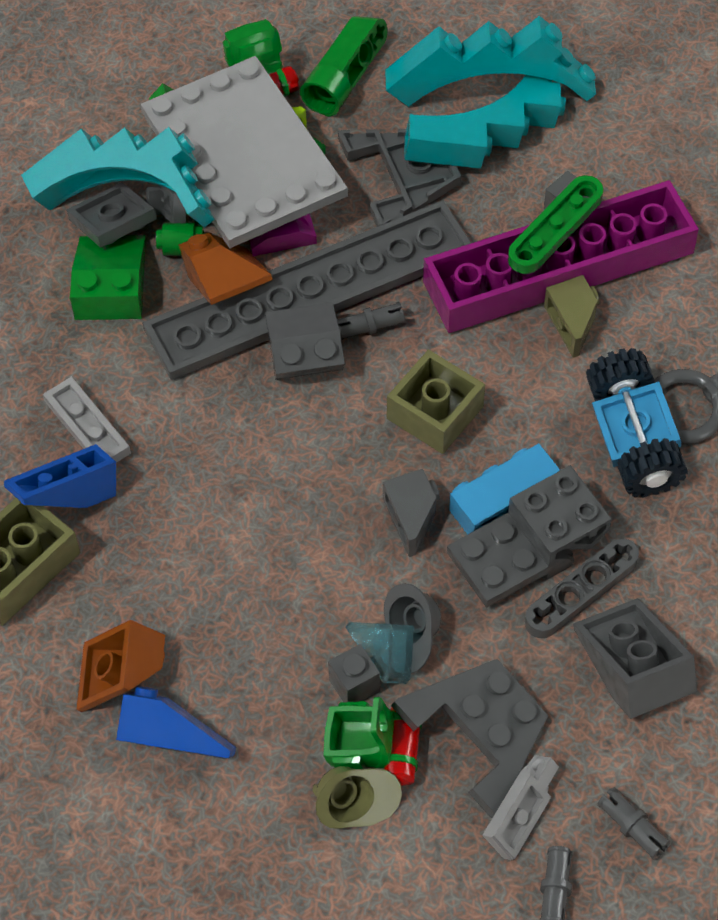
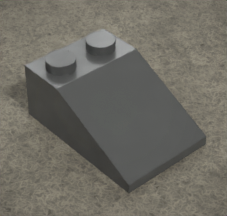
M638 598L573 623L574 631L611 697L630 719L697 692L694 656Z

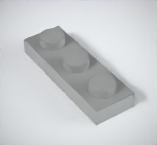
M72 376L43 394L44 402L83 449L97 444L116 463L131 454L130 446Z

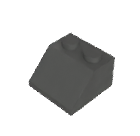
M333 303L265 312L275 380L343 370L345 365Z

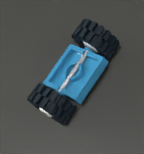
M624 348L619 349L617 354H614L613 351L608 352V357L600 356L597 358L598 363L592 362L590 364V369L586 371V377L595 402H592L593 410L613 467L618 466L623 484L629 495L632 493L633 497H638L641 494L643 498L648 497L650 493L658 495L659 491L662 490L666 493L671 490L670 486L677 487L680 484L679 480H685V474H688V470L679 448L681 447V439L660 382L654 383V377L647 358L641 350L636 352V349L630 348L626 352Z

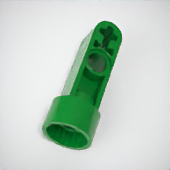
M353 16L348 21L300 88V96L309 109L327 117L338 113L386 41L388 29L384 19Z

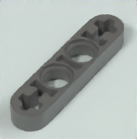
M624 538L611 541L531 604L527 609L525 617V627L529 634L537 638L552 636L636 568L639 557V550L636 544ZM616 552H618L621 555L624 553H628V561H626L623 558L619 559L616 563H614L612 571L609 565L614 562ZM590 571H599L605 576L606 580L602 584L594 585L587 581L585 575ZM564 592H573L579 598V602L573 606H567L560 602L559 596ZM552 605L555 611L550 614L548 625L543 622L536 624V615L541 618L545 617L551 612Z

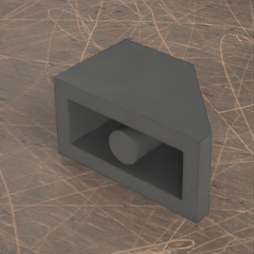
M423 469L383 482V501L409 557L416 555L436 515V501L440 500L435 481L433 479L428 481Z

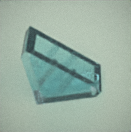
M349 622L345 628L356 644L363 646L380 672V679L383 683L407 684L409 682L412 669L414 626Z

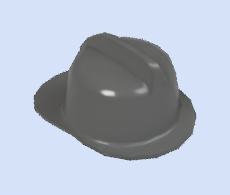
M402 583L394 586L388 592L384 602L385 647L392 666L399 672L411 674L419 671L428 661L431 654L432 638L436 635L441 625V613L437 603L427 593H423L412 584Z

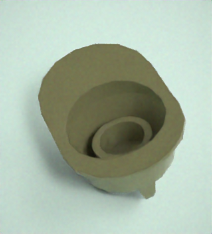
M339 766L330 769L322 776L318 784L313 785V793L317 798L316 815L322 824L334 829L372 826L393 815L399 807L402 797L401 784L394 774L385 769H353Z

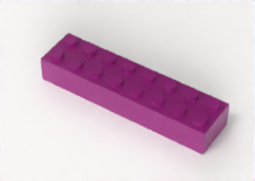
M668 180L602 201L548 260L533 273H518L508 263L509 247L529 226L527 225L424 258L423 283L449 334L544 303L547 287L581 275L585 277L589 286H596L693 254L699 228L673 184Z

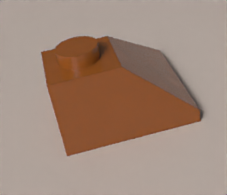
M212 233L197 234L190 237L188 241L179 244L188 278L211 305L273 280L268 270L247 248L237 245L229 249L223 238Z
M129 620L84 642L76 710L84 712L128 692L161 670L165 658V635L133 620Z

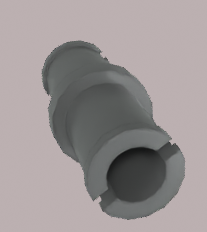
M397 302L396 304L371 310L369 307L363 309V313L337 319L341 340L369 332V335L377 333L378 329L405 323L401 303Z
M615 787L607 791L610 795L609 799L603 795L598 802V806L621 826L620 832L625 837L631 836L653 860L661 856L659 850L661 849L665 852L669 848L671 841L666 839L647 820L648 815L642 809L636 810Z
M552 846L548 848L546 877L541 880L540 891L543 893L540 920H565L567 897L572 893L569 875L573 851L564 846Z

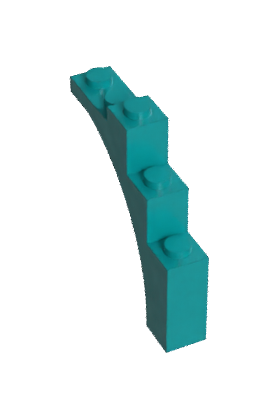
M540 16L513 37L505 29H499L488 21L462 43L456 35L449 34L438 26L385 69L386 91L408 107L426 94L452 82L469 77L501 73L524 74L550 79L568 86L584 100L588 101L596 95V76L587 64H581L567 48L562 47L563 36L560 29L554 23L549 24Z
M525 75L518 85L505 96L479 109L452 115L429 116L410 114L404 135V160L481 169L484 157L491 154L492 145L518 148L522 135L527 136L529 126L555 128L558 116L564 115L566 98L561 96L560 83H555L550 79L538 76Z
M125 127L105 143L97 135L92 137L81 128L21 175L32 198L49 211L86 189L109 182L131 180L154 183L174 191L187 214L203 227H206L215 220L208 208L212 205L209 198L201 189H197L195 185L198 179L191 170L198 165L192 154L195 147L184 133L179 136L170 127H167L148 143L140 134L134 136Z

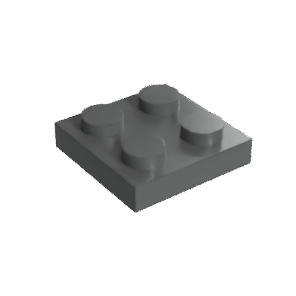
M123 182L66 210L69 220L100 248L116 242L117 239L133 231L142 229L146 224L157 219L155 209Z

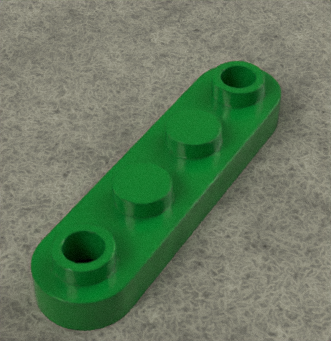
M584 175L575 178L510 245L508 252L509 266L521 274H530L537 271L600 205L603 197L602 183L593 176Z

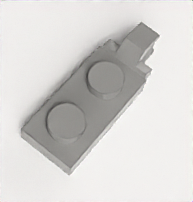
M534 755L528 765L517 776L482 835L504 859L513 860L517 857L551 799V796L548 794V785L559 768L551 757Z

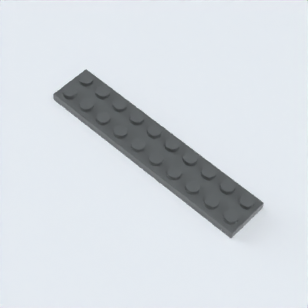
M444 200L274 268L268 271L272 276V281L213 305L203 297L142 322L143 329L170 380H173L269 340L265 312L333 303L334 311L337 312L423 276L424 258L470 244L471 241Z

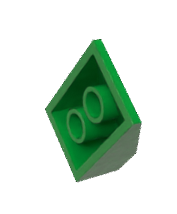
M125 235L117 239L116 242L101 248L88 236H80L72 266L70 301L75 320L142 319L146 235Z

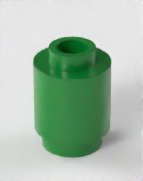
M163 223L162 229L156 230V248L162 249L163 256H182L179 244L188 241L194 235L204 234V227L196 226L195 223Z

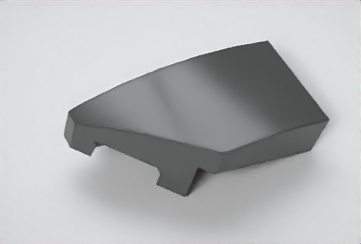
M163 186L147 187V199L145 201L155 209L156 215H163L171 223H186V210L174 191Z

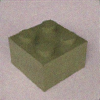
M428 349L387 395V419L444 454L484 407L485 384Z

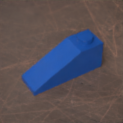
M95 444L4 481V487L23 505L88 508L116 496V461Z
M136 686L135 692L123 694L116 740L222 758H231L235 755L236 747L168 697L157 696L158 689Z

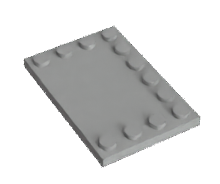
M256 56L140 104L141 113L156 136L167 127H170L179 136L184 133L194 145L195 150L192 151V154L198 165L191 170L198 179L195 185L197 189H201L209 198L212 205L208 208L215 219L212 222L229 249L348 197L347 186Z

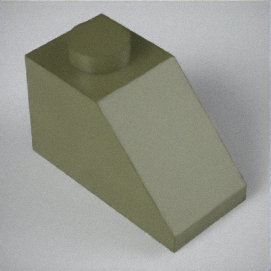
M583 275L546 288L544 308L573 358L580 355L595 320L597 305H599V296L595 287L589 286Z

